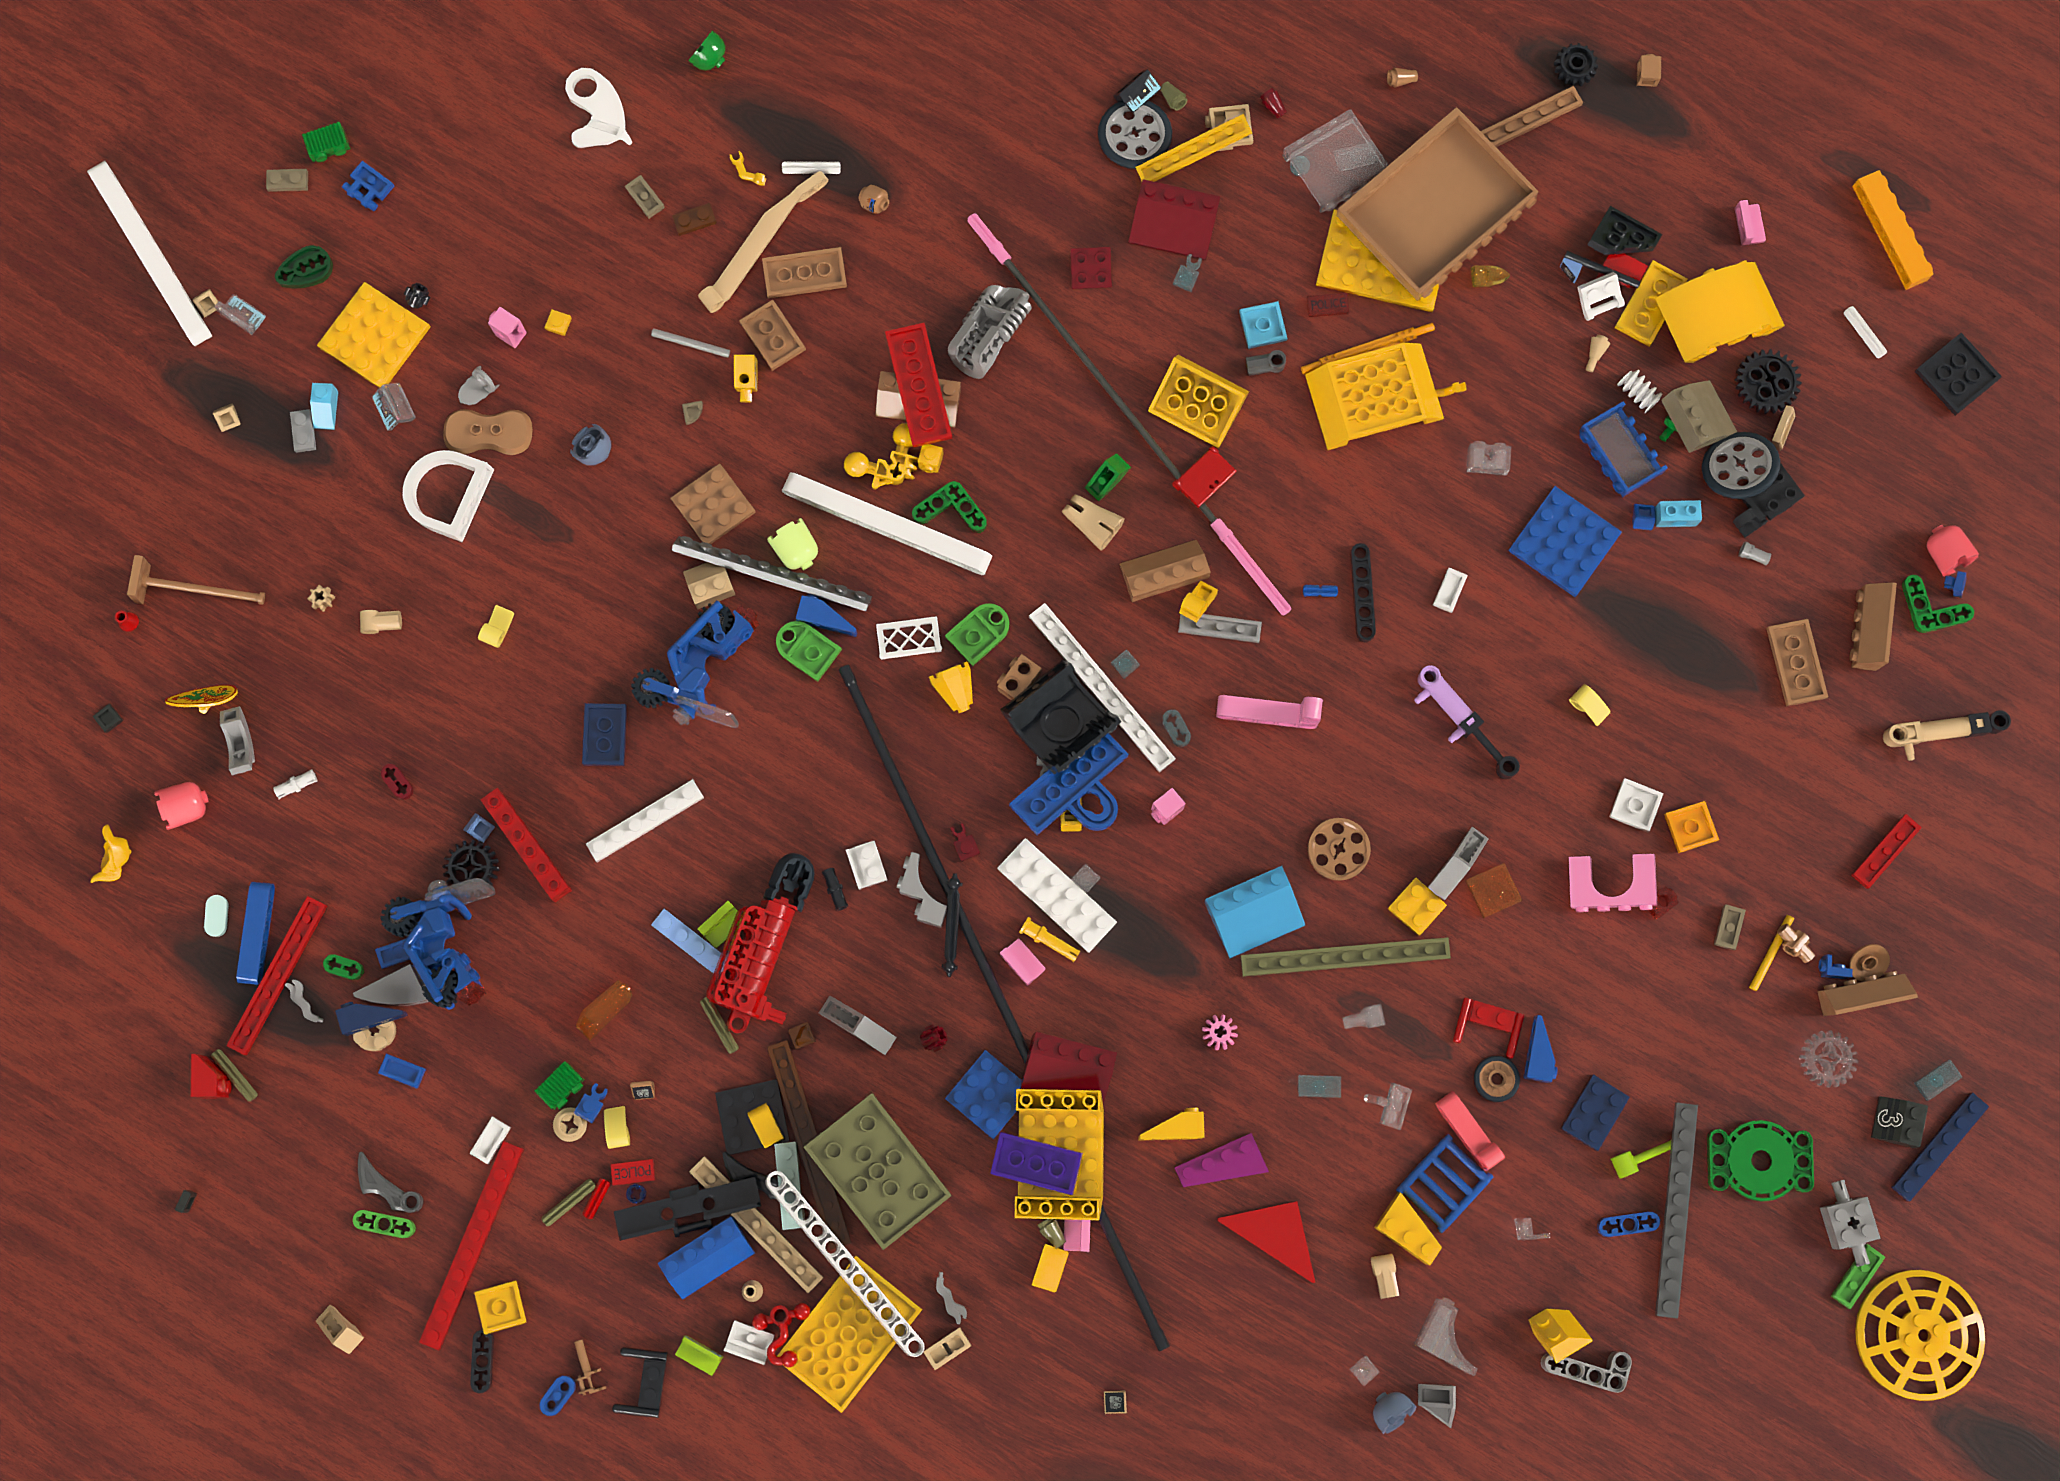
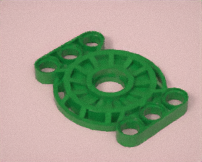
M1757 1120L1739 1125L1729 1135L1721 1129L1712 1130L1707 1135L1708 1184L1715 1191H1723L1730 1185L1737 1193L1750 1200L1770 1201L1784 1196L1793 1187L1802 1193L1809 1192L1814 1187L1813 1139L1807 1131H1796L1791 1135L1780 1125L1770 1121ZM1753 1124H1766V1127L1754 1128ZM1748 1126V1130L1740 1134L1737 1133L1740 1129ZM1772 1127H1775L1784 1134L1780 1135L1778 1132H1775L1771 1129ZM1715 1133H1720L1723 1136V1142L1720 1145H1716L1712 1140V1136ZM1803 1134L1806 1136L1807 1143L1805 1146L1798 1145L1796 1140L1798 1135ZM1762 1150L1769 1154L1771 1165L1767 1170L1758 1171L1753 1167L1751 1159L1756 1151ZM1720 1154L1723 1157L1724 1162L1721 1166H1716L1713 1163L1714 1155ZM1801 1155L1805 1156L1808 1160V1164L1804 1168L1800 1167L1797 1163V1159ZM1717 1175L1722 1176L1724 1179V1185L1720 1188L1716 1187L1713 1182L1714 1177ZM1799 1178H1807L1809 1184L1806 1189L1799 1187ZM1739 1187L1743 1188L1746 1191H1749L1750 1195L1741 1191ZM1782 1187L1785 1188V1190L1782 1191L1780 1194L1774 1196L1773 1192L1781 1189ZM1756 1193H1757V1194H1767L1768 1197H1767V1198H1759V1197H1756Z

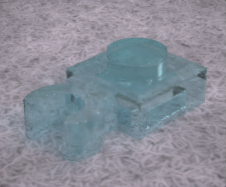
M1192 254L1187 256V267L1180 266L1173 285L1192 292L1199 276V272L1195 270L1201 266L1202 259L1199 258L1197 263H1192L1190 261Z

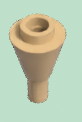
M1598 334L1596 337H1591L1590 359L1586 366V371H1594L1597 361H1599L1609 347L1610 342H1608L1607 337Z

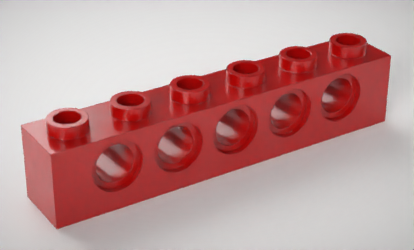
M496 788L483 797L481 802L550 899L556 903L571 892V887L503 792Z

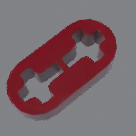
M393 764L385 765L381 770V777L393 794L402 800L410 798L413 794V787L402 771ZM389 769L395 771L393 773L397 778L395 781L391 777H386L388 776L387 771ZM400 783L402 786L407 787V793H398L400 788L397 784Z

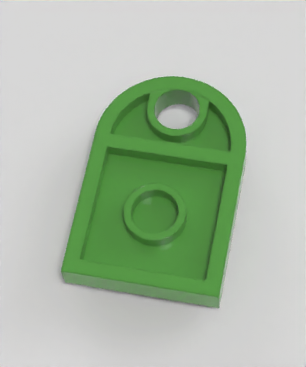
M980 605L949 631L945 638L973 667L1006 637L1009 631L1008 615L998 605ZM993 613H1000L1002 620L995 623L990 617Z
M792 621L785 624L779 630L776 637V646L780 655L817 682L842 650L837 644L801 621ZM786 631L794 633V638L791 641L783 639V634Z

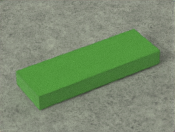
M1865 1244V1249L1870 1264L1857 1267L1856 1261H1854L1831 1295L1832 1298L1847 1309L1852 1308L1885 1259L1884 1255L1868 1244Z

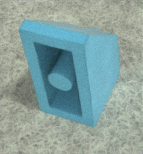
M312 383L310 404L314 429L335 430L338 390L333 384Z

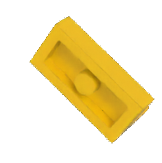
M1045 1244L1032 1285L1056 1292L1069 1254L1068 1251L1056 1249Z

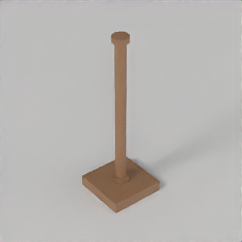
M134 555L127 595L136 604H144L148 585L258 602V604H264V592L257 594L149 577L151 565L143 556Z

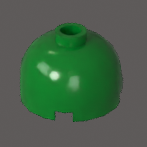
M712 30L688 61L704 71L711 70L715 66L719 68L726 60L723 57L726 51L723 39Z

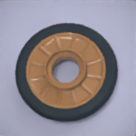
M1491 1056L1482 1060L1477 1066L1474 1073V1084L1479 1094L1485 1099L1492 1102H1503L1513 1097L1517 1092L1520 1084V1075L1517 1067L1509 1059L1502 1056ZM1494 1073H1499L1502 1076L1503 1081L1500 1085L1493 1084L1491 1077Z

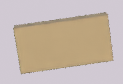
M1788 405L1785 407L1772 439V443L1779 451L1783 449L1795 419L1794 408Z

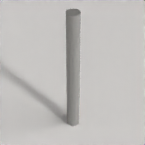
M654 328L652 330L651 336L727 358L730 355V350Z

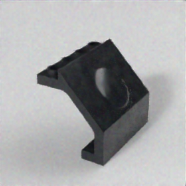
M1065 660L1060 661L1000 709L1017 736L1054 775L1057 772L1066 770L1070 763L1082 757L1086 750L1091 746L1097 745L1102 737L1107 733L1113 732L1117 725L1121 723L1118 715L1106 711L1081 685L1073 673L1075 668L1072 663Z

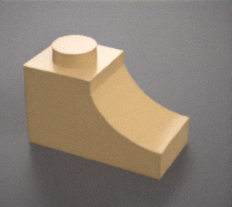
M329 1305L316 1320V1323L331 1343L348 1354L364 1338L356 1326L351 1324L332 1305Z

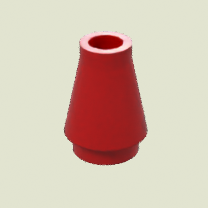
M118 611L115 614V620L123 631L131 632L137 628L139 619L135 613Z

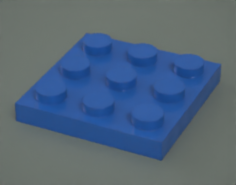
M985 1050L945 1099L994 1140L1017 1112L1016 1089H1020L1022 1080Z

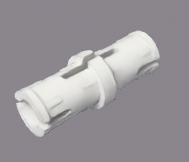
M311 769L297 777H290V780L273 787L278 799H281L290 793L301 791L302 788L309 784L317 782V777Z

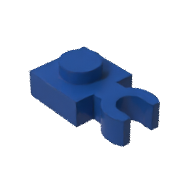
M597 1083L592 1086L591 1096L584 1094L574 1111L575 1115L592 1124L603 1107V1103L599 1100H603L607 1096L608 1091L605 1088L603 1093H596Z

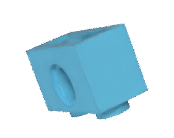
M1701 500L1660 501L1655 506L1656 527L1697 526L1702 521Z

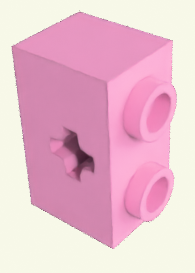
M501 307L489 317L488 324L495 336L513 348L517 347L527 333L521 321Z
M1171 788L1153 803L1151 815L1157 823L1162 822L1165 825L1184 809L1186 803Z

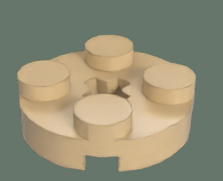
M391 1021L376 1026L380 1030L374 1036H371V1032L367 1029L353 1034V1039L365 1050L380 1051L393 1042L396 1035L395 1022Z

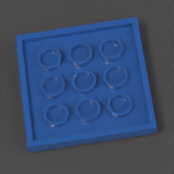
M1554 486L1508 551L1576 597L1622 531Z

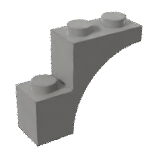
M911 852L910 857L906 856L903 868L906 869L904 877L900 876L897 888L900 889L899 893L922 901V904H917L914 915L918 916L917 921L942 928L947 906L934 900L925 891L918 873L920 855Z

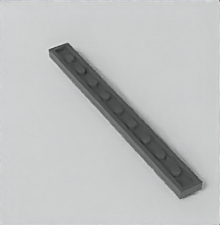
M679 536L673 543L672 551L856 609L867 611L872 600V596L867 595L863 591H853L844 585H834L824 579H815L805 573L790 571L786 567L773 566L767 561H757L747 555H738L725 548L713 547L706 542L693 541L690 537Z
M1675 1102L1655 1310L1656 1316L1677 1319L1679 1315L1698 1105Z

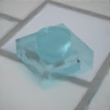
M1127 649L1111 662V665L1124 679L1140 666Z

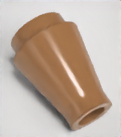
M1393 68L1387 72L1388 85L1394 88L1411 82H1417L1418 79L1416 70Z

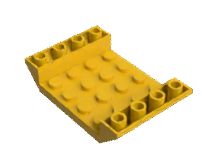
M1401 343L1326 363L1305 375L1327 450L1346 446L1349 440L1420 421L1428 424L1444 419L1421 344Z
M1016 1089V1111H1019V1137L1083 1153L1073 1195L1018 1181V1195L1015 1196V1218L1100 1220L1103 1200L1104 1109L1101 1091Z

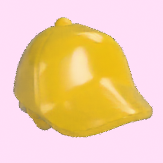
M108 824L102 829L106 842L104 843L105 854L101 862V872L91 878V883L119 879L122 872L121 867L128 861L131 854L127 840L121 837H114Z

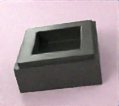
M108 704L93 716L105 733H108L124 721L111 704Z
M183 1190L175 1210L180 1213H188L197 1193L191 1190Z

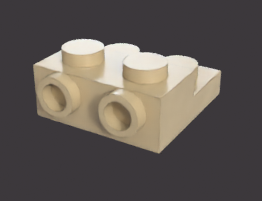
M1249 105L1209 108L1208 116H1205L1206 128L1211 130L1244 114L1252 131ZM1253 134L1218 151L1233 150V146L1253 144Z

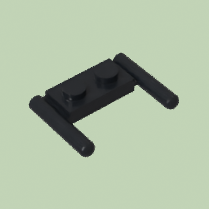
M622 1347L620 1350L622 1356L645 1359L638 1407L614 1404L612 1411L614 1413L659 1418L668 1353Z

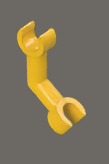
M740 151V158L738 160H734L730 154V160L736 166L741 179L752 181L760 186L765 185L766 178H764V174L746 172L743 164L744 157Z
M1456 382L1452 386L1436 389L1435 391L1437 397H1444L1466 391L1465 382L1460 384Z

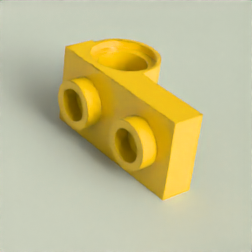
M1200 581L1193 592H1189L1184 598L1179 613L1197 623L1216 597L1218 590Z

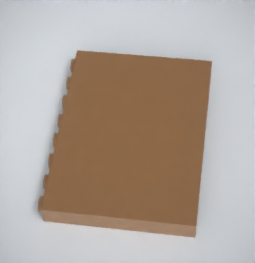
M1456 107L1339 207L1337 217L1418 301L1421 297L1426 298L1429 296L1436 284L1441 285L1444 283L1450 272L1453 271L1455 273L1458 271L1465 259L1468 258L1470 260L1477 254L1479 247L1487 246L1492 241L1493 235L1502 233L1507 228L1506 224L1508 222L1517 220L1522 215V210L1526 207L1528 209L1537 202L1536 197L1539 191Z

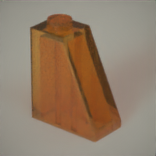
M617 980L582 1010L576 1027L589 1040H592L630 1002L633 996L631 989L626 984H622Z

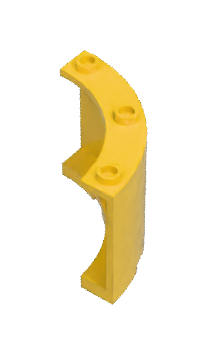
M1747 260L1716 271L1714 268L1709 269L1700 277L1673 289L1669 287L1661 291V295L1655 298L1685 363H1694L1716 352V347L1719 345L1722 346L1727 343L1730 346L1744 341L1750 334H1752L1753 338L1768 336L1785 326L1756 263L1747 262Z

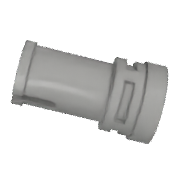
M1745 541L1740 548L1738 556L1748 560H1755L1766 566L1770 561L1771 553L1755 548L1754 545Z

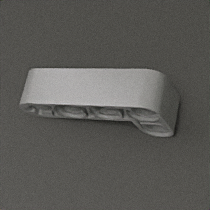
M1614 1351L1609 1355L1605 1369L1567 1357L1558 1362L1562 1364L1561 1368L1551 1367L1548 1361L1553 1359L1549 1353L1545 1354L1541 1359L1542 1368L1549 1373L1616 1393L1622 1392L1625 1389L1632 1365L1631 1357L1621 1351ZM1619 1355L1624 1358V1364L1621 1367H1618L1615 1363ZM1571 1364H1576L1578 1368L1577 1373L1571 1376L1568 1368ZM1592 1370H1596L1598 1373V1379L1594 1382L1589 1378ZM1614 1376L1619 1380L1616 1388H1612L1610 1385V1380Z

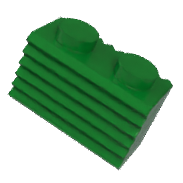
M340 122L302 134L308 155L313 162H323L332 155H344L347 150L351 149Z
M564 1061L534 1092L551 1109L555 1110L558 1108L560 1110L568 1102L566 1098L571 1093L576 1094L584 1086L582 1082L585 1079L568 1062Z

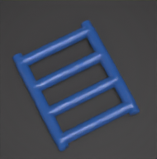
M1447 1134L1396 1189L1398 1193H1404L1438 1226L1437 1229L1440 1233H1443L1494 1178L1489 1172L1486 1174L1452 1141L1453 1138L1450 1134ZM1446 1147L1480 1179L1473 1188L1468 1186L1438 1157ZM1431 1163L1466 1194L1459 1204L1424 1173ZM1417 1178L1452 1210L1444 1220L1410 1188Z

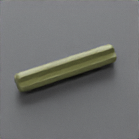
M707 997L703 998L700 1001L701 1006L728 1053H734L739 1049L737 1043L714 1003L710 1002Z
M218 1049L211 1054V1058L247 1101H252L258 1096V1093L222 1050Z
M586 1180L542 1216L541 1219L546 1226L552 1225L592 1192L596 1187L593 1180Z

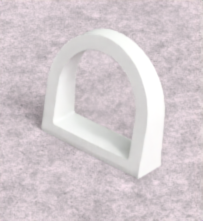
M443 450L430 453L418 460L411 467L403 485L405 507L409 514L422 526L463 542L494 469L487 462L458 452ZM443 464L459 465L475 471L450 525L425 516L420 510L416 498L417 487L421 478L432 468Z

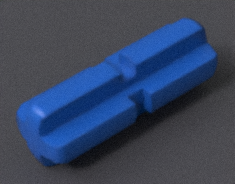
M1304 585L1303 595L1336 597L1338 595V587L1332 585H1322V587H1319V585Z

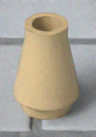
M750 1280L743 1285L742 1295L747 1301L755 1302L762 1297L763 1287L758 1281ZM750 1287L754 1289L752 1296L747 1291Z

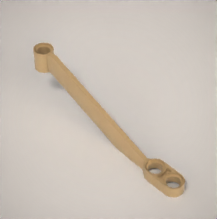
M822 171L812 175L798 185L790 195L766 211L717 282L699 293V299L711 313L719 310L731 298L796 203L806 200L827 184L829 179Z

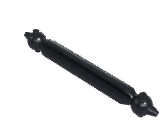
M953 873L952 878L946 882L951 888L947 899L944 951L946 962L942 964L947 977H951L952 972L958 969V966L954 963L957 953L960 901L958 888L963 883L958 879L957 873Z

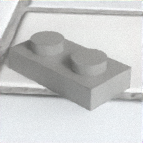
M311 410L290 412L294 451L298 453L316 450Z

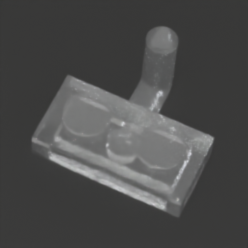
M1391 1083L1387 1098L1366 1094L1364 1101L1384 1106L1380 1124L1401 1130L1412 1089Z

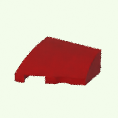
M1625 253L1609 254L1603 266L1639 281L1648 265ZM1598 273L1596 279L1605 275ZM1618 281V282H1619V286H1622V285H1623V286H1626L1627 288H1635V287H1632V286H1630V285H1627V284H1625V283H1623V282Z

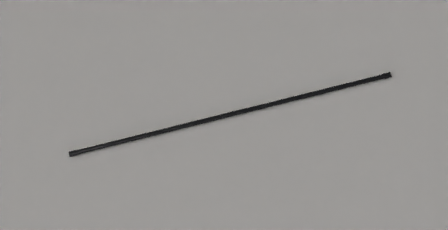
M845 665L838 671L846 687L849 689L948 899V892L951 888L946 884L949 881L947 873L858 687L850 665ZM959 901L958 923L1023 1062L1026 1064L1029 1051L1028 1045ZM1102 1205L1100 1220L1098 1221L1149 1327L1153 1341L1160 1352L1170 1347V1344L1158 1324Z

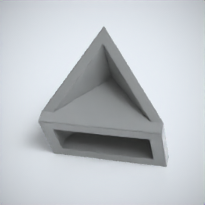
M1418 1384V1406H1422L1451 1428L1456 1410V1386L1447 1384Z

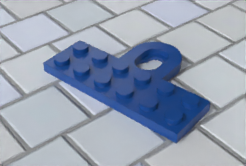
M1107 733L1097 745L1091 746L1082 757L1070 763L1066 770L1057 772L1055 775L1050 770L1045 772L1009 803V806L1036 835L1040 834L1067 809L1084 827L1095 831L1104 830L1110 827L1116 820L1118 805L1114 796L1099 781L1123 762L1129 754ZM1085 794L1096 795L1103 806V812L1101 814H1094L1092 811L1085 810L1080 804L1082 796Z

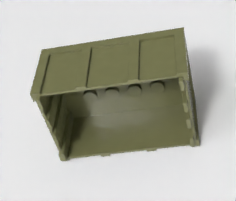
M872 1091L865 1095V1099L813 1140L810 1138L804 1143V1149L883 1250L951 1197L947 1187L938 1179L928 1166L926 1160L917 1152Z

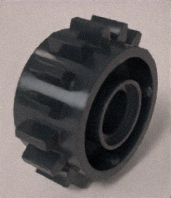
M1571 43L1568 48L1563 47L1561 53L1558 52L1554 62V66H1557L1554 72L1558 73V79H1562L1565 85L1568 83L1572 86L1579 84L1581 87L1584 82L1589 83L1591 77L1594 78L1595 71L1598 68V64H1595L1598 58L1594 57V51H1590L1587 45L1582 46L1580 43L1577 45H1572ZM1572 63H1577L1580 67H1575Z

